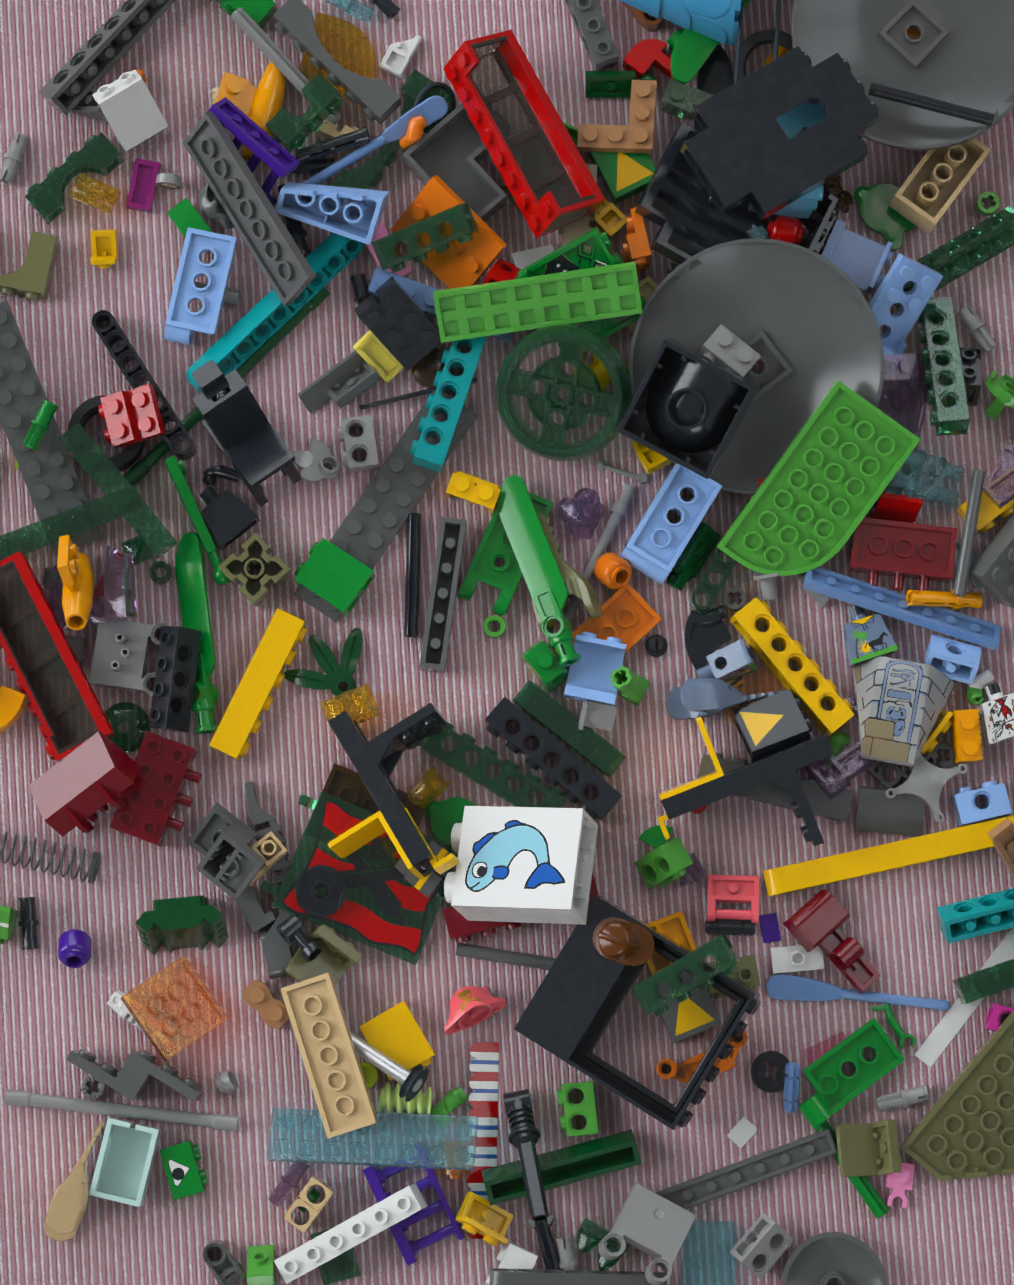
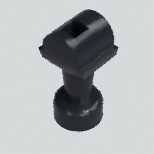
M291 915L276 927L278 933L287 944L291 945L295 942L303 949L301 955L307 962L313 961L322 952L323 947L317 941L310 942L302 932L301 921L295 915Z

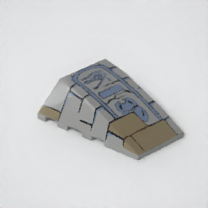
M880 656L855 665L853 670L862 758L913 767L955 683L929 664Z

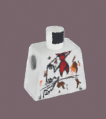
M999 682L985 687L989 701L979 705L986 746L1014 737V693L1004 696Z

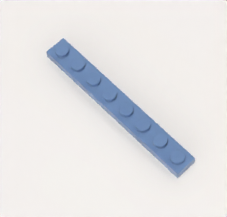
M820 567L805 572L803 589L992 650H996L999 645L1001 626L944 607L908 606L906 595L879 586H872L870 583Z

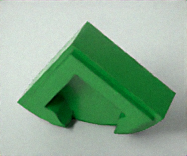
M660 825L648 828L639 837V840L654 848H658L667 841ZM666 826L667 831H668V833H669V835H670V833L672 832L673 828H672V827H669V826Z

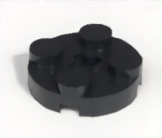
M316 865L306 869L298 877L294 892L298 905L307 914L315 917H326L342 907L346 899L347 887L343 877L337 870L325 865ZM322 883L324 884V889L328 890V894L322 895V898L318 899L317 893L313 892L314 887H319V884Z

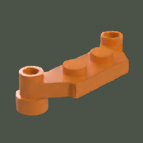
M746 1030L741 1035L739 1042L732 1041L731 1045L734 1048L727 1060L721 1059L717 1066L720 1068L718 1074L736 1067L734 1060L740 1048L748 1041ZM707 1051L678 1064L671 1059H662L656 1065V1073L662 1079H674L687 1084ZM664 1064H668L671 1068L668 1074H664L661 1070Z

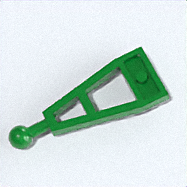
M171 456L165 459V466L214 568L212 578L215 583L226 585L230 580L218 567L222 561L184 478L187 475V470L181 459L176 460L175 456Z

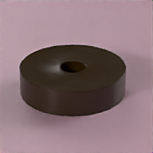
M434 348L411 368L414 380L421 387L426 389L437 387L433 385L437 371L442 372L445 366L444 363H441L444 353L442 350ZM429 365L436 366V370L434 372L427 371V367Z

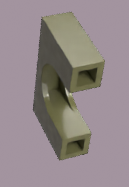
M32 231L27 256L22 266L11 274L0 275V293L2 295L15 297L16 294L25 295V298L37 302L40 301V298L48 299L60 244L57 236Z

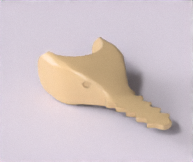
M103 1121L97 1127L81 1158L67 1179L57 1187L44 1222V1232L55 1241L63 1242L75 1237L85 1213L89 1194L85 1164L105 1124Z

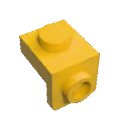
M91 230V265H97L98 268H111L112 264H116L118 261L117 230Z

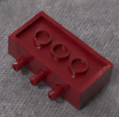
M864 517L851 535L848 571L869 574L868 583L872 586H878L879 575L893 576V590L896 591L903 590L904 578L919 579L918 590L920 591L929 590L930 581L949 583L953 578L958 528Z
M146 731L135 759L139 766L134 783L128 787L129 796L126 798L121 796L126 805L121 809L116 808L109 827L159 847L162 845L168 827L180 832L184 822L174 819L172 816L177 803L186 807H191L193 798L181 794L186 780L199 784L202 779L201 773L191 770L197 750Z

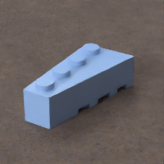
M287 182L281 188L275 211L278 214L370 245L376 238L389 191Z

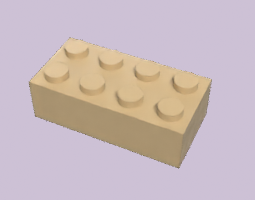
M973 138L954 146L928 150L894 195L888 206L929 235L992 149L978 139Z

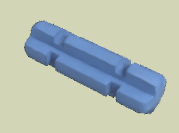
M796 1062L785 1065V1074L788 1075L785 1076L784 1097L786 1099L783 1101V1109L788 1113L797 1112L799 1101H796V1099H799L800 1078L798 1076L801 1073V1066Z

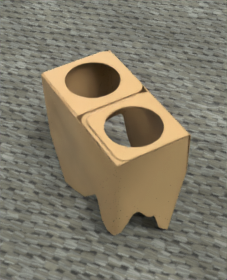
M312 1176L283 1218L305 1233L320 1214L317 1211H322L333 1197L334 1189L329 1187L322 1178ZM320 1185L325 1190V1198L321 1203L314 1204L308 1200L307 1191L311 1186ZM302 1206L309 1211L310 1218L306 1224L297 1225L292 1221L291 1213L294 1208Z

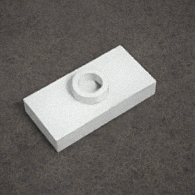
M802 945L770 948L772 974L824 969L823 951L819 946L809 953Z

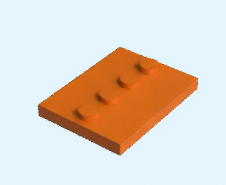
M438 175L433 176L390 229L449 289L475 285L507 246Z

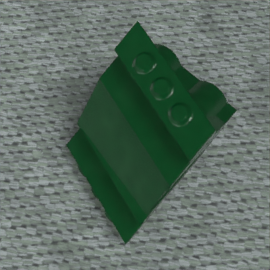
M200 895L154 900L153 911H145L135 922L142 945L153 955L161 946L170 953L175 949L199 947L203 950L209 941L220 948L229 937L223 914L214 906L207 905V897Z

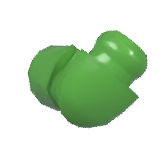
M460 1086L453 1090L450 1089L437 1105H432L431 1107L432 1119L434 1122H438L440 1127H445L451 1123V1118L448 1114L468 1100Z

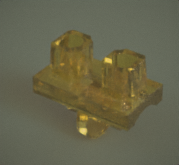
M79 172L69 196L111 214L121 191Z

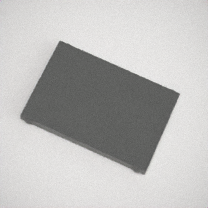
M859 786L855 831L916 837L922 835L925 810L924 800L912 794H898L894 798L888 799L884 795L885 788Z

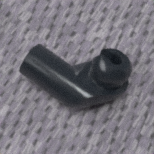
M218 465L205 469L202 482L213 486L216 483V478H224L237 483L240 476L235 469Z

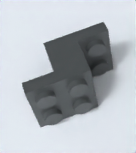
M217 802L188 841L191 846L204 855L196 869L237 901L266 862L264 858L249 847L258 834Z

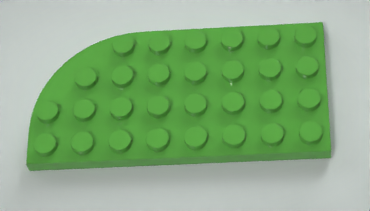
M836 380L718 543L717 548L743 566L763 574L778 572L779 576H789L805 573L821 566L844 546L921 439L842 382Z

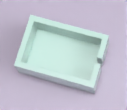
M113 1117L108 1118L89 1195L142 1207L162 1129L142 1124H136L135 1128H133L134 1122Z

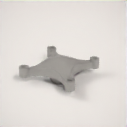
M920 753L906 781L896 788L886 789L884 795L888 799L894 798L898 794L918 796L928 804L933 813V820L939 823L945 818L939 807V796L944 784L954 775L965 774L968 767L965 764H959L951 769L939 768L930 764Z

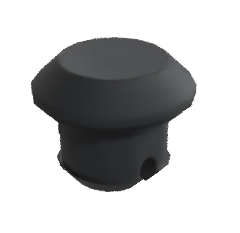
M656 634L648 637L645 648L649 655L660 657L667 651L668 644L663 636Z

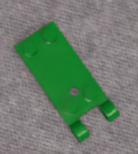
M529 492L537 514L543 513L548 518L554 503ZM497 505L461 585L458 597L470 601L478 581L501 591L494 605L493 612L505 616L523 574L502 524ZM498 558L504 559L505 565L503 567L496 566L495 561Z

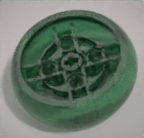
M551 325L537 329L524 336L507 353L499 369L496 382L498 413L510 436L530 453L554 461L584 459L607 447L619 434L617 429L632 399L629 373L617 350L597 333L574 325ZM562 343L559 356H553L542 361L532 372L519 369L525 359L537 349L548 344ZM586 350L593 353L605 366L612 382L613 392L601 389L597 375L584 362ZM570 362L575 366V373L573 375H568L564 372V363ZM534 381H540L544 384V393H537L534 390ZM564 387L567 389L566 393H569V396L561 399V394H558L557 391ZM584 393H589L594 397L593 405L590 406L583 403L582 395ZM515 395L526 397L530 411L543 424L541 436L535 433L522 419L516 406ZM560 412L564 417L563 423H555L552 419V413ZM594 415L607 418L603 426L590 437L577 442L565 443L568 431L582 427Z

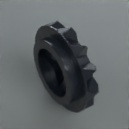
M776 1051L761 1053L753 1061L750 1071L754 1084L760 1090L769 1093L783 1090L785 1076L788 1075L785 1074V1065L790 1063V1061L783 1054ZM766 1061L771 1067L781 1065V1068L775 1073L777 1082L771 1076L761 1077L767 1071Z

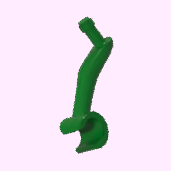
M884 1003L882 1006H872L873 1012L885 1011L889 1024L899 1037V1046L901 1048L904 1047L903 1040L905 1037L910 1038L912 1048L915 1046V1038L912 1035L905 1034L889 1004Z

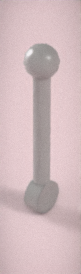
M602 460L596 463V467L599 470L606 469L637 479V482L640 484H644L647 481V476L644 473L634 474L607 465Z

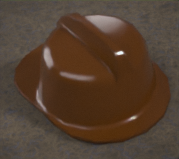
M610 917L602 920L597 924L593 932L592 940L597 952L607 959L625 965L638 966L644 964L654 952L655 943L650 932L641 925L620 918Z

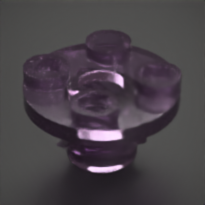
M590 488L578 490L573 498H563L557 507L558 518L567 524L572 536L581 539L592 538L599 519L605 513V506L601 504L598 493Z

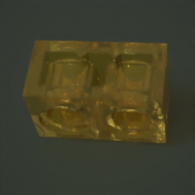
M368 683L321 702L327 721L343 711H346L351 719L355 720L358 724L380 715Z

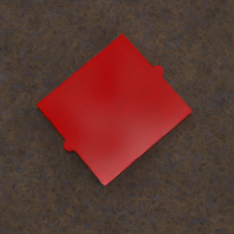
M882 492L870 518L914 523L922 507L923 500L905 497L903 494L895 495Z

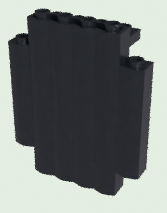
M684 122L674 132L635 209V213L660 226L650 248L680 265L693 255L721 243L740 239H770V236L766 235L770 220L775 221L779 215L772 214L761 221L756 212L748 211V199L724 214H721L717 207L709 206L708 192L680 151L685 141L701 132ZM829 194L823 201H818L816 210L811 212L808 219L793 217L801 220L802 227L805 228L800 246L820 255L823 253L827 243L825 239L828 233L831 234L836 223L835 218L839 212L835 208L838 201L837 197Z

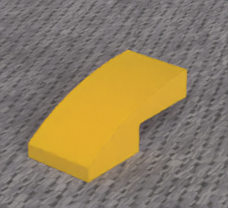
M605 198V201L595 211L594 224L603 232L605 231L611 238L627 223V217L612 202L609 203Z

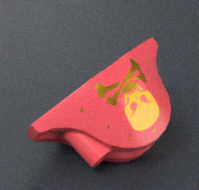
M467 986L457 990L450 1000V1017L444 1027L446 1035L481 1023L507 1006L506 1000L493 997L487 986L481 988Z

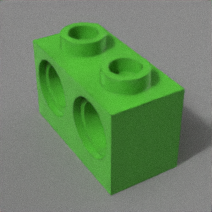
M677 836L640 858L634 864L649 889L657 885L662 889L687 873L685 868L692 865L693 862Z
M593 1081L561 1084L562 1090H557L559 1106L564 1105L565 1116H560L561 1132L566 1131L567 1137L598 1134ZM574 1088H578L583 1092V1100L578 1104L570 1102L568 1098L569 1092ZM578 1114L583 1115L586 1119L585 1127L580 1130L574 1129L571 1124L572 1118Z

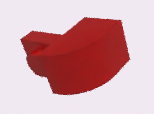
M642 40L623 59L622 67L627 71H635L637 79L644 74H648L655 67L674 82L670 70L671 55H665L667 43L661 40Z

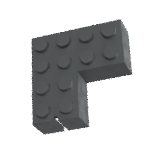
M478 90L482 100L485 99V97ZM485 99L484 101L488 103L486 105L504 140L511 135V125L497 110L493 112V106ZM460 104L402 154L403 163L424 186L433 176L438 175L484 222L507 203V195L478 164L489 152L481 141L480 135L471 122L463 104Z

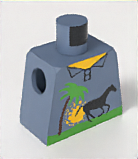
M856 605L849 607L853 621L843 626L849 667L880 656L884 657L893 654L898 650L879 613L867 616L865 608Z
M740 639L706 656L709 665L696 671L699 678H715L727 683L755 672L759 668L749 645L743 639ZM724 663H727L726 667L724 669H721V666Z

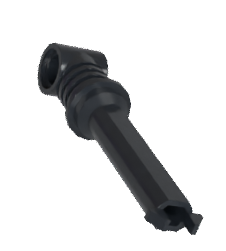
M529 1089L504 1093L503 1097L511 1130L508 1140L510 1144L518 1149L531 1219L527 1220L528 1225L536 1230L535 1223L547 1221L548 1227H551L554 1216H549L535 1146L541 1133L535 1126Z

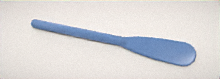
M440 96L429 97L393 122L380 136L373 139L370 143L363 145L302 183L318 185L384 144L400 140L406 135L408 123L413 117L423 116L427 122L426 127L444 117L448 111L446 100Z
M775 974L766 982L768 995L780 1000L832 1001L847 999L936 1010H948L950 1008V1003L946 1000L868 991L859 994L857 990L843 989L830 983L784 974Z

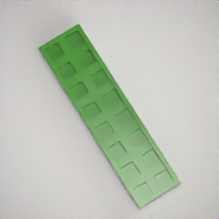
M635 262L433 291L441 343L643 313Z

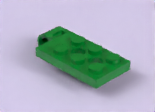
M875 1018L869 1020L801 1071L816 1091L814 1095L798 1106L813 1129L905 1060ZM865 1047H871L875 1051V1058L871 1062L864 1060L862 1057V1050ZM845 1062H850L854 1065L855 1072L851 1077L845 1076L841 1071V1067Z

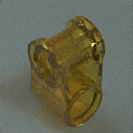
M432 766L408 792V797L416 806L425 808L435 799L437 800L452 783L450 781L446 782L436 772V767Z

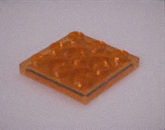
M185 955L120 998L164 1062L229 1019Z

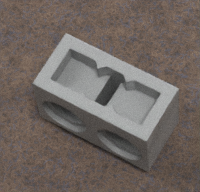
M372 415L341 419L342 427H338L340 442L345 441L346 451L341 452L343 466H348L350 473L380 469ZM353 427H361L363 433L360 437H352L349 434L350 430ZM358 451H363L367 454V458L363 462H356L353 459V455Z
M763 1212L732 1248L730 1253L761 1279L778 1258L787 1251L794 1239Z

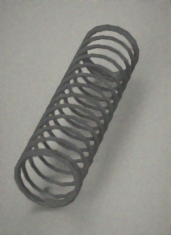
M5 831L0 850L3 864H6L11 857L13 866H16L21 859L22 868H26L30 863L31 869L34 871L40 865L42 873H45L50 866L52 875H55L60 868L61 877H65L70 870L72 880L77 877L80 871L81 882H84L87 877L89 884L95 882L100 866V852L93 851L89 869L84 879H82V867L86 849H83L81 862L73 877L72 867L76 847H74L69 866L63 875L62 867L66 851L65 844L57 869L53 873V857L57 845L56 842L53 844L48 865L43 870V856L47 841L44 840L41 856L36 867L33 868V855L37 843V838H34L30 857L24 866L23 854L27 842L26 835L23 840L21 853L14 864L13 854L18 834L15 833L10 854L6 861H4V846L8 832Z

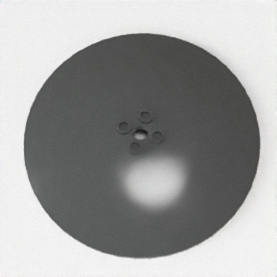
M794 0L791 13L793 49L799 46L802 52H806L811 59L812 67L838 52L841 58H845L848 61L854 78L859 79L863 84L864 93L868 99L877 105L879 118L874 125L864 131L861 136L863 138L888 147L904 150L941 149L969 141L983 134L1001 121L1014 107V0ZM910 28L917 29L920 32V38L915 40L909 38L907 30ZM871 83H876L995 115L992 126L870 96L868 93Z
M753 238L725 242L707 248L681 263L664 278L646 302L642 310L643 313L640 314L637 321L629 360L630 386L633 398L664 339L672 338L698 355L704 343L722 324L760 354L761 357L759 359L765 363V370L762 373L756 374L750 369L744 376L745 379L761 386L716 472L710 477V479L722 485L721 490L739 494H755L759 488L757 479L768 476L836 380H839L878 408L884 383L885 362L881 333L876 318L867 300L855 283L834 263L805 247L780 240Z

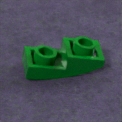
M187 198L167 212L185 237L188 227L213 232Z

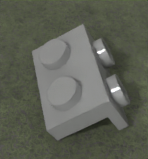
M722 324L704 343L698 353L700 357L742 378L761 357L760 354Z

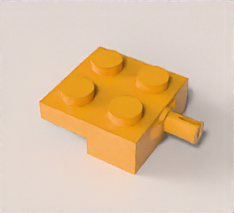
M682 911L647 924L699 956ZM655 951L646 963L652 978L679 967Z

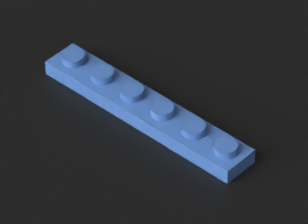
M377 267L375 268L367 293L378 296L375 291L393 276L426 314L437 317L433 291H438L439 289ZM513 332L491 335L490 337L510 343Z

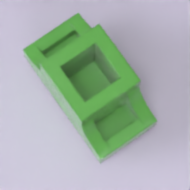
M274 1244L248 1246L247 1285H277Z

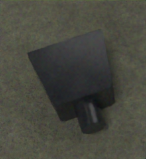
M210 486L200 494V497L207 504L200 513L222 550L260 521L258 515L229 490L219 496Z

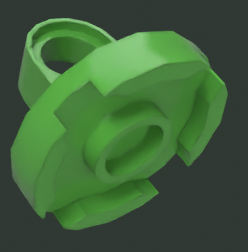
M998 371L991 372L985 382L989 391L996 397L984 412L993 421L1006 405L1014 409V378L1007 374L1000 377L998 376Z

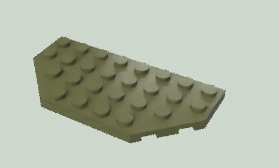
M1014 1010L899 1146L940 1181L957 1178L988 1177V1175L1014 1174Z

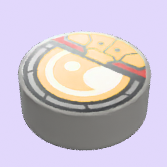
M159 173L156 177V185L165 189H180L182 179L175 174Z

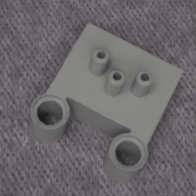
M100 617L89 679L90 684L147 693L150 697H153V692L149 691L148 685L151 680L155 679L156 673H149L145 676L150 642L152 640L159 647L160 641L156 639V635L162 626L169 625L164 622L151 625Z
M635 1183L609 1234L599 1243V1253L606 1260H614L624 1252L626 1243L655 1258L646 1267L645 1278L652 1285H661L672 1275V1264L696 1215ZM611 1240L617 1244L618 1251L616 1253L608 1251L606 1248L607 1241ZM653 1266L663 1268V1278H658L653 1274Z

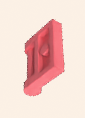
M708 875L707 922H715V919L750 920L751 923H759V876ZM715 902L751 903V910L715 909Z

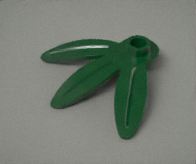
M354 628L350 632L343 648L341 666H339L333 652L325 642L316 635H311L309 637L311 651L326 675L311 670L292 669L284 672L285 679L305 688L317 690L331 689L333 695L341 700L351 698L356 692V682L351 676L356 669L361 654V630ZM341 682H346L349 685L347 691L342 692L339 690Z

